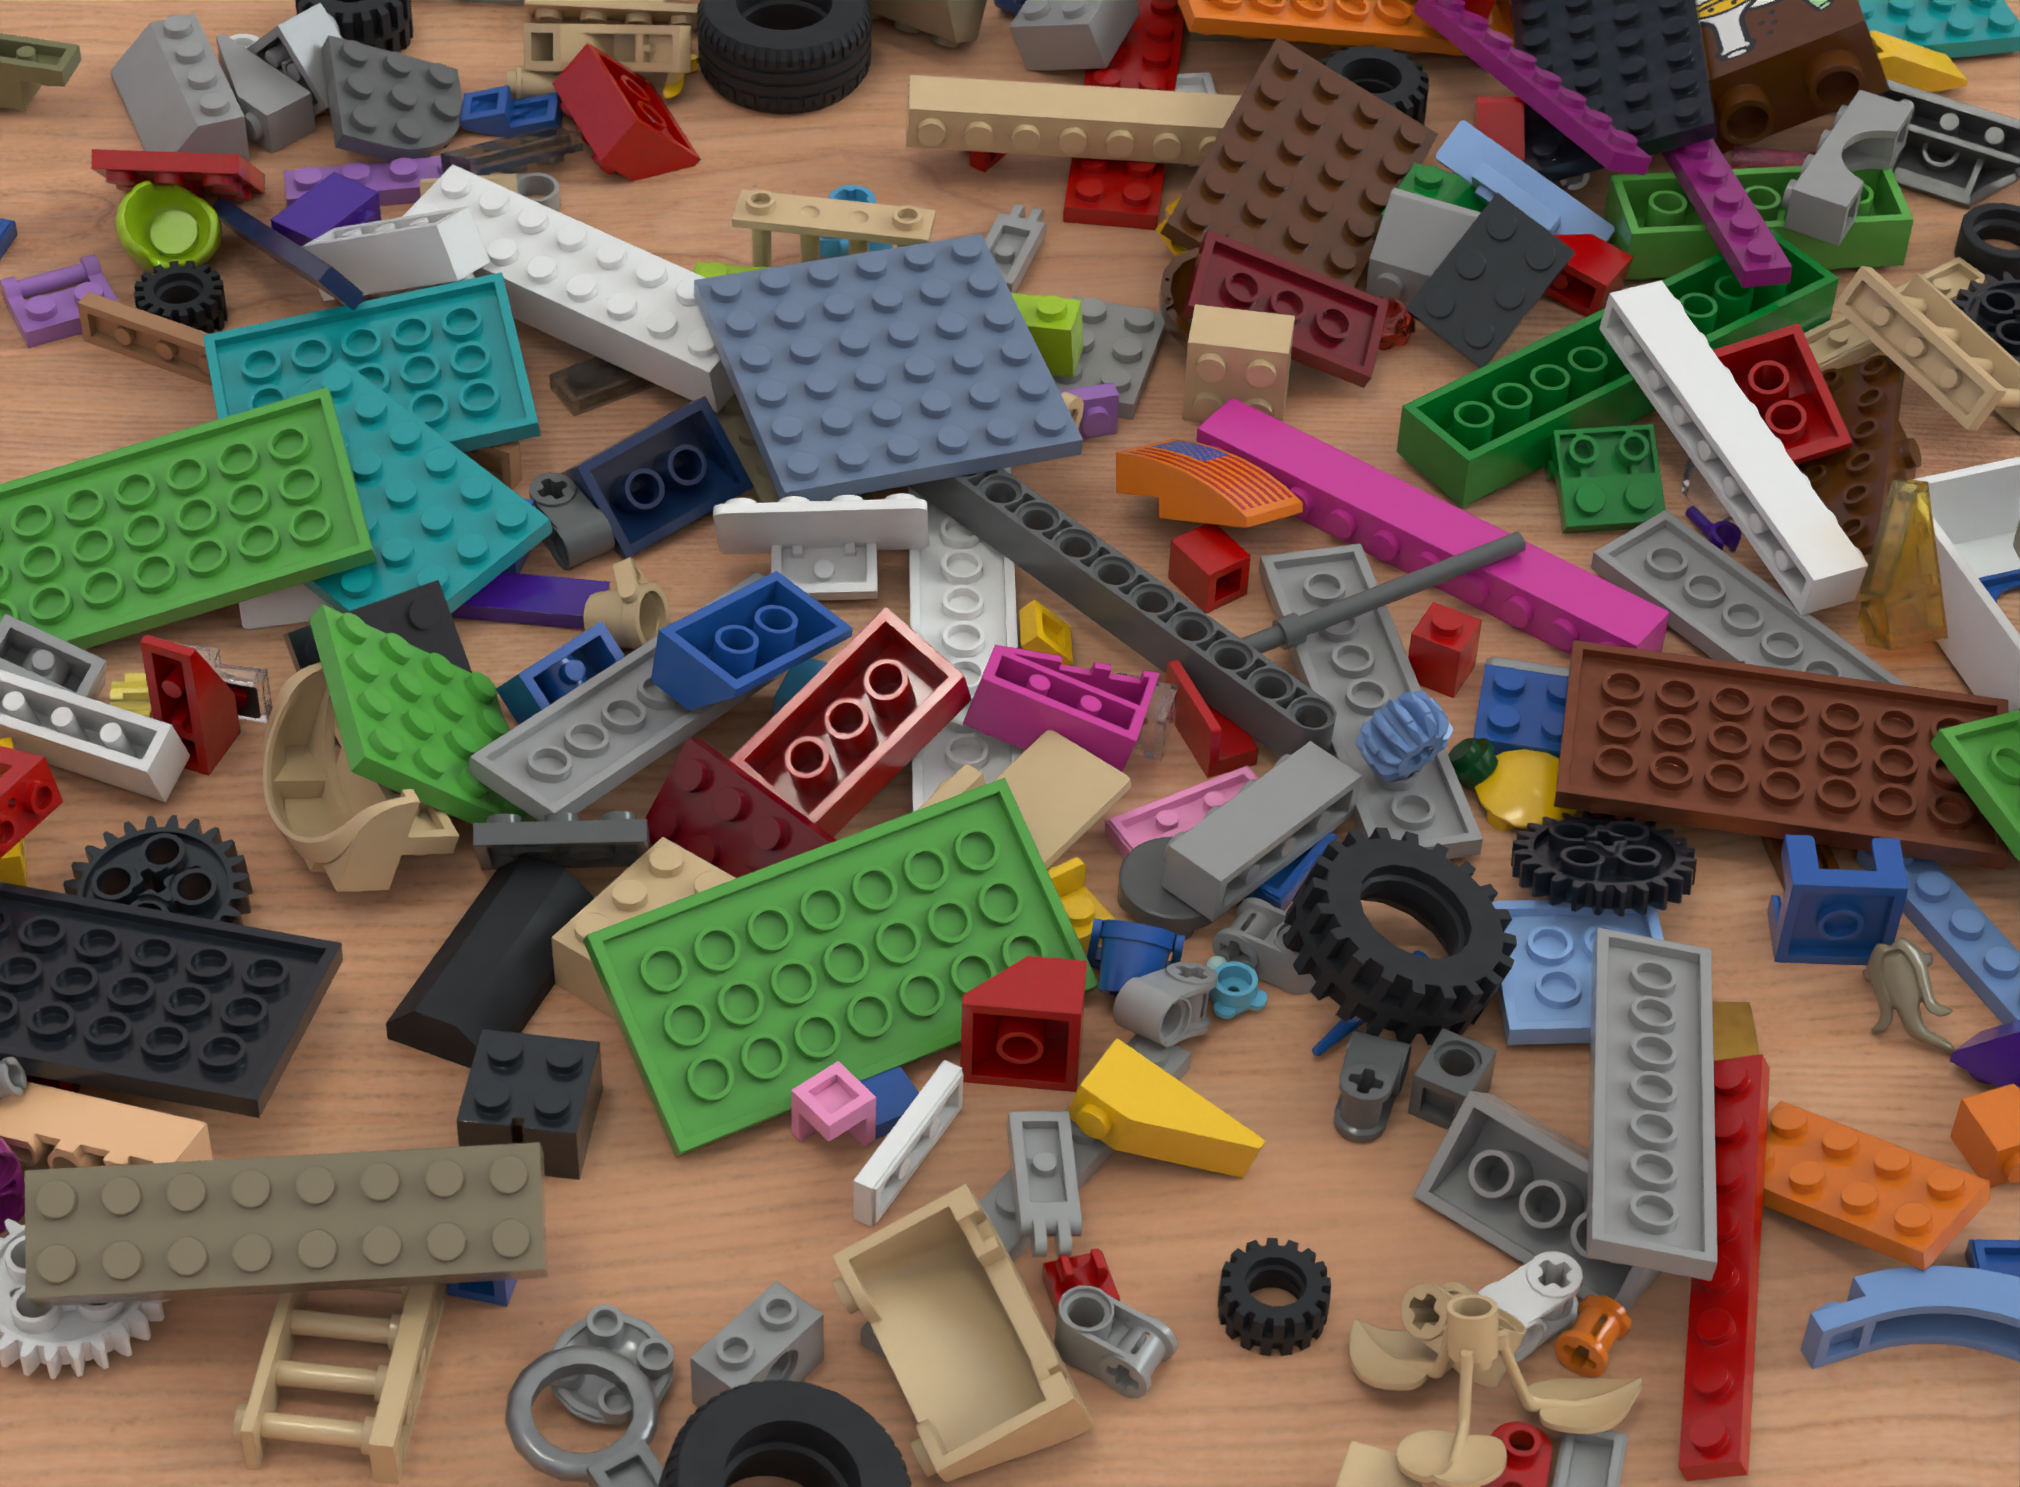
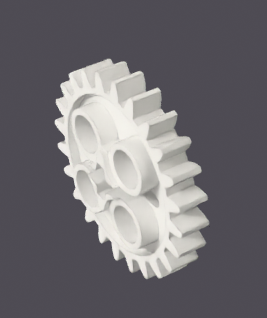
M11 1219L4 1221L8 1236L5 1238L0 1237L1 1366L6 1368L20 1358L24 1375L29 1376L40 1363L47 1364L50 1379H55L62 1365L71 1364L76 1376H83L85 1361L94 1359L101 1368L106 1369L109 1368L107 1353L112 1350H116L127 1357L132 1355L129 1338L132 1336L141 1340H149L151 1333L148 1321H163L165 1318L162 1302L170 1301L171 1299L38 1307L26 1299L25 1224L21 1226Z

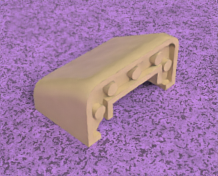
M967 1184L832 1255L842 1275L833 1280V1284L843 1305L850 1315L860 1310L870 1323L918 1422L916 1429L920 1438L910 1442L918 1462L928 1477L938 1473L944 1482H949L1069 1441L1095 1427L1091 1415L999 1234Z

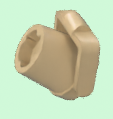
M629 557L613 564L617 589L595 592L589 596L584 608V627L586 631L600 621H603L620 648L636 650L658 636L660 629L670 625V611L664 591L657 584L648 583L633 558Z

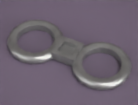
M571 1345L544 1353L520 1372L507 1395L505 1424L515 1450L535 1470L560 1481L587 1482L590 1487H658L663 1467L649 1448L657 1432L659 1404L649 1378L629 1358L604 1347ZM573 1374L596 1375L614 1383L626 1395L633 1412L632 1421L624 1436L608 1448L592 1453L568 1452L551 1445L536 1429L531 1412L532 1406L540 1392L559 1378Z

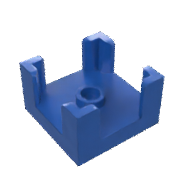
M1785 834L1781 851L1786 887L1783 901L1781 902L1780 896L1771 895L1767 911L1774 962L1867 966L1871 952L1877 943L1892 945L1895 942L1909 889L1900 839H1872L1871 849L1875 871L1819 869L1815 840L1812 836Z

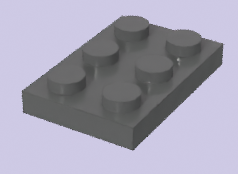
M628 811L606 812L602 814V820L580 821L577 814L557 812L546 814L544 821L521 822V816L515 814H494L487 817V823H473V846L482 870H497L499 867L525 855L563 868L630 867L651 848L647 819H636V814Z

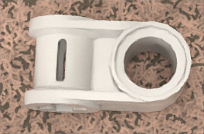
M1552 1251L1536 1255L1527 1264L1500 1281H1495L1485 1286L1478 1292L1480 1295L1493 1299L1498 1304V1308L1516 1317L1527 1328V1332L1514 1355L1517 1363L1529 1356L1538 1346L1561 1331L1568 1329L1576 1321L1578 1301L1575 1295L1581 1288L1583 1275L1582 1268L1578 1262L1568 1254Z

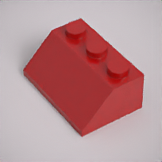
M587 43L552 83L562 100L559 104L560 108L576 122L578 126L575 130L576 134L592 148L594 152L591 156L592 160L607 174L613 175L615 172H618L631 181H636L694 167L701 160L653 84Z

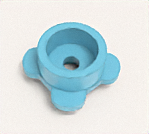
M1226 962L1215 969V972L1218 974L1217 984L1215 988L1209 991V996L1214 1003L1213 1012L1216 1016L1223 1019H1231L1247 1009L1261 1010L1266 1006L1267 994L1257 988L1258 976L1249 965L1241 962Z

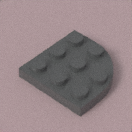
M328 35L321 50L336 148L394 161L398 158L430 157L432 152L442 147L446 148L450 144L461 125L460 117L463 104L457 69L441 63H432L406 56L399 52H391L364 45L354 40H345Z

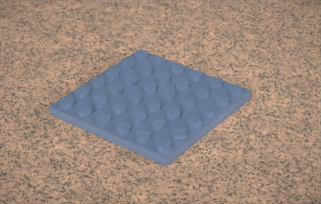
M982 234L694 280V298L780 499L789 496H800L810 501H823L840 495H857L1081 455L1083 438Z

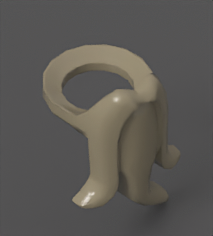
M1902 937L1892 945L1877 943L1871 952L1867 968L1862 970L1865 980L1872 983L1881 1012L1879 1021L1871 1031L1882 1032L1887 1030L1892 1023L1893 1010L1895 1009L1905 1030L1911 1037L1952 1054L1955 1051L1954 1046L1945 1038L1931 1032L1924 1025L1919 1005L1921 1002L1929 1013L1938 1017L1947 1016L1953 1011L1940 1005L1934 999L1928 973V967L1933 964L1932 954H1925L1915 944Z

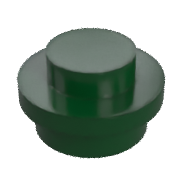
M1473 738L1464 739L1455 745L1448 754L1457 778L1465 788H1472L1482 783L1497 767L1498 759L1493 754L1494 746L1487 738H1478L1476 740Z

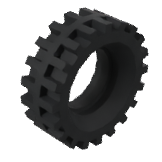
M1376 827L1369 839H1366L1361 831L1357 829L1349 831L1342 843L1335 838L1327 845L1323 854L1319 855L1292 900L1293 903L1285 915L1284 923L1291 925L1284 938L1285 945L1288 949L1300 950V954L1293 963V967L1298 975H1312L1316 983L1310 992L1319 1001L1329 996L1341 1006L1335 1014L1345 1022L1349 1020L1352 1014L1367 1022L1366 1033L1379 1036L1383 1029L1395 1032L1397 1041L1411 1044L1417 1034H1422L1427 1044L1433 1045L1443 1028L1458 1035H1463L1470 1023L1474 1025L1511 970L1515 960L1509 956L1517 946L1516 935L1505 933L1504 931L1512 921L1508 909H1495L1492 902L1498 892L1491 884L1479 886L1474 881L1472 875L1476 868L1469 862L1465 861L1462 865L1457 866L1446 858L1449 850L1447 847L1439 843L1435 845L1433 850L1420 846L1418 834L1408 831L1405 832L1401 840L1392 839L1388 828ZM1361 900L1384 903L1409 914L1435 935L1447 952L1448 957L1440 959L1421 957L1396 947L1373 927L1364 914Z

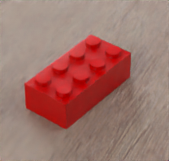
M885 606L729 760L834 837L972 700L965 675Z

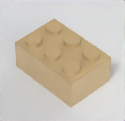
M662 837L551 937L555 984L617 1020L583 940L586 935L736 878Z

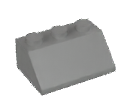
M1394 188L1390 194L1369 259L1366 293L1389 301V304L1406 308L1481 212Z

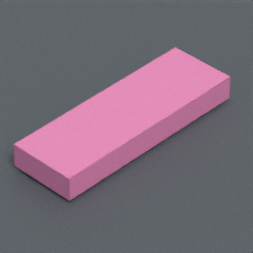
M1248 765L1105 820V835L1122 857L1125 858L1132 849L1146 841L1161 837H1174L1179 832L1186 833L1201 822L1211 808L1216 805L1223 806L1238 795L1241 788L1252 779L1257 781L1259 778Z

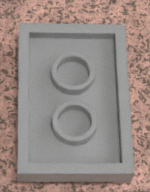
M1074 296L1073 299L1082 300L1084 347L1074 378L1064 376L1052 377L1059 391L1114 382L1119 393L1118 417L1133 420L1167 331L1161 312L1143 307H1131L1104 302L1096 298Z

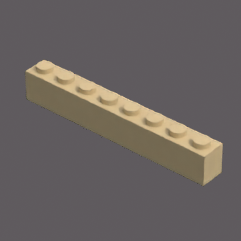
M909 75L906 109V147L1201 165L1242 95Z

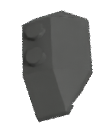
M1887 79L1890 90L1878 94V96L1913 107L1905 146L1891 166L1900 187L1971 208L2020 180V120Z

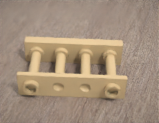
M741 189L732 217V227L751 229L752 267L764 266L771 268V231L800 234V263L820 260V236L848 239L849 255L868 252V242L895 244L897 247L930 242L936 219V210L922 209L910 205L894 206L772 193L767 190L753 191Z
M1861 266L1833 306L1967 430L1977 431L1994 409L2020 433V363L1922 274L1916 273L1900 294L1872 267Z
M447 1284L356 1289L401 1294V1299L405 1301L402 1314L393 1313L391 1319L308 1311L304 1309L309 1291L279 1293L248 1403H239L234 1417L233 1438L235 1442H242L246 1468L260 1469L268 1438L361 1448L362 1455H370L373 1482L399 1484L447 1295ZM297 1335L388 1344V1350L392 1351L389 1364H380L378 1370L290 1361ZM283 1386L374 1395L375 1402H379L376 1415L366 1416L364 1422L275 1413Z

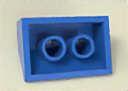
M775 571L660 629L651 682L687 710L726 701L740 696L852 637L853 628L781 573Z

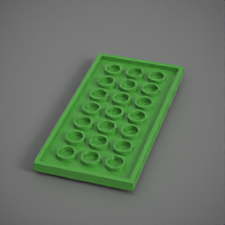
M328 387L0 484V622L3 616L7 614L83 650L377 561L334 401Z
M1006 778L999 779L587 934L583 940L676 1158L790 1113L791 1090L837 1061L859 1081H862L899 1065L902 1068L961 1044L963 995L1027 956L1087 961L1085 994L1099 986Z

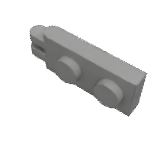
M1019 204L1013 206L1010 214L999 213L985 238L987 246L1010 292L1013 293L1019 287L1045 238L1047 223L1042 222L1044 217L1043 210L1033 208L1028 218H1024L1026 207Z
M1009 1111L1006 1126L1018 1236H1030L1033 1257L1047 1256V1236H1055L1058 1257L1062 1255L1071 1257L1072 1236H1081L1082 1217L1069 1111Z

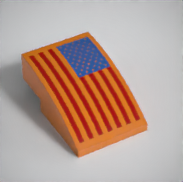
M1173 438L1116 452V493L1158 497L1159 518L1248 528L1303 513V502L1285 485L1247 460L1216 447Z

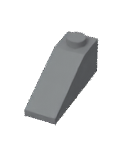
M224 33L216 37L219 63L244 114L247 139L249 141L257 143L273 154L316 131L312 93Z

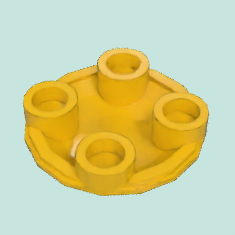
M1521 749L1498 754L1495 756L1498 759V764L1493 773L1482 783L1475 786L1479 802L1487 810V822L1493 828L1500 831H1510L1516 827L1527 829L1528 823L1542 825V817L1545 816L1561 821L1562 813L1566 812L1575 817V814L1579 811L1554 807L1559 758L1546 752Z

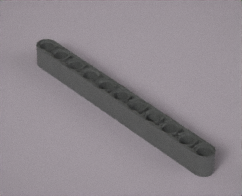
M1003 468L908 485L1164 673H1166L1167 662L1179 660L1208 705L1278 756L1292 755L1310 741L1326 752H1330L1337 713L1329 701Z

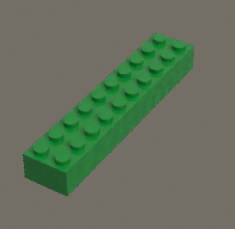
M1769 229L1792 265L1790 283L1742 288L1722 253L1663 280V283L1674 298L1681 302L1684 312L1697 330L1704 334L1710 348L1714 350L1800 323L1805 333L1829 321L1839 278L1773 229ZM1604 308L1403 405L1396 452L1461 507H1464L1544 467L1546 460L1552 459L1550 436L1554 430L1626 426L1656 411V409L1599 330Z

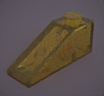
M1901 478L1892 482L1868 568L1859 593L1861 609L1858 613V624L1862 635L1865 637L1866 645L1895 650L1948 638L1927 481Z

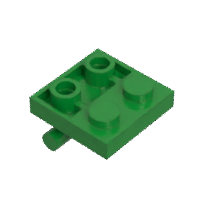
M1654 424L1565 429L1552 432L1550 436L1552 459L1545 462V474L1547 480L1555 479L1562 533L1634 529L1666 510Z

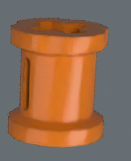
M1589 1294L1579 1303L1577 1309L1578 1318L1572 1328L1558 1336L1555 1341L1554 1350L1560 1362L1570 1371L1580 1376L1593 1378L1599 1377L1604 1373L1609 1363V1351L1615 1341L1622 1340L1627 1336L1632 1322L1625 1308L1614 1299L1605 1295ZM1602 1315H1605L1607 1319L1602 1325L1598 1320ZM1582 1347L1588 1349L1584 1356L1579 1354Z

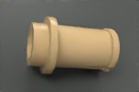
M517 66V70H508L507 85H509L512 96L516 100L555 93L557 91L552 83L562 72L522 71V66Z

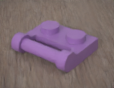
M95 254L80 258V263L20 280H16L14 276L0 280V291L3 301L28 348L81 334L82 328L77 302L88 292L119 302L103 275ZM79 284L78 286L72 287V288H69V289L61 290V291L54 292V293H50V294H47V295H40V294L48 293V292H51V291H55V290H59V289H62V288H66V287H69V286H73V285Z

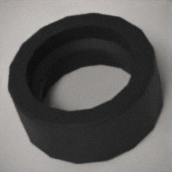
M1987 203L1972 208L1963 216L1954 251L1955 258H1962L1984 275L1989 274L1998 281L2002 280L2003 272H2008L2015 280H2020V250L1997 248L1983 241L1985 239H1999L2020 247V206L2007 203Z

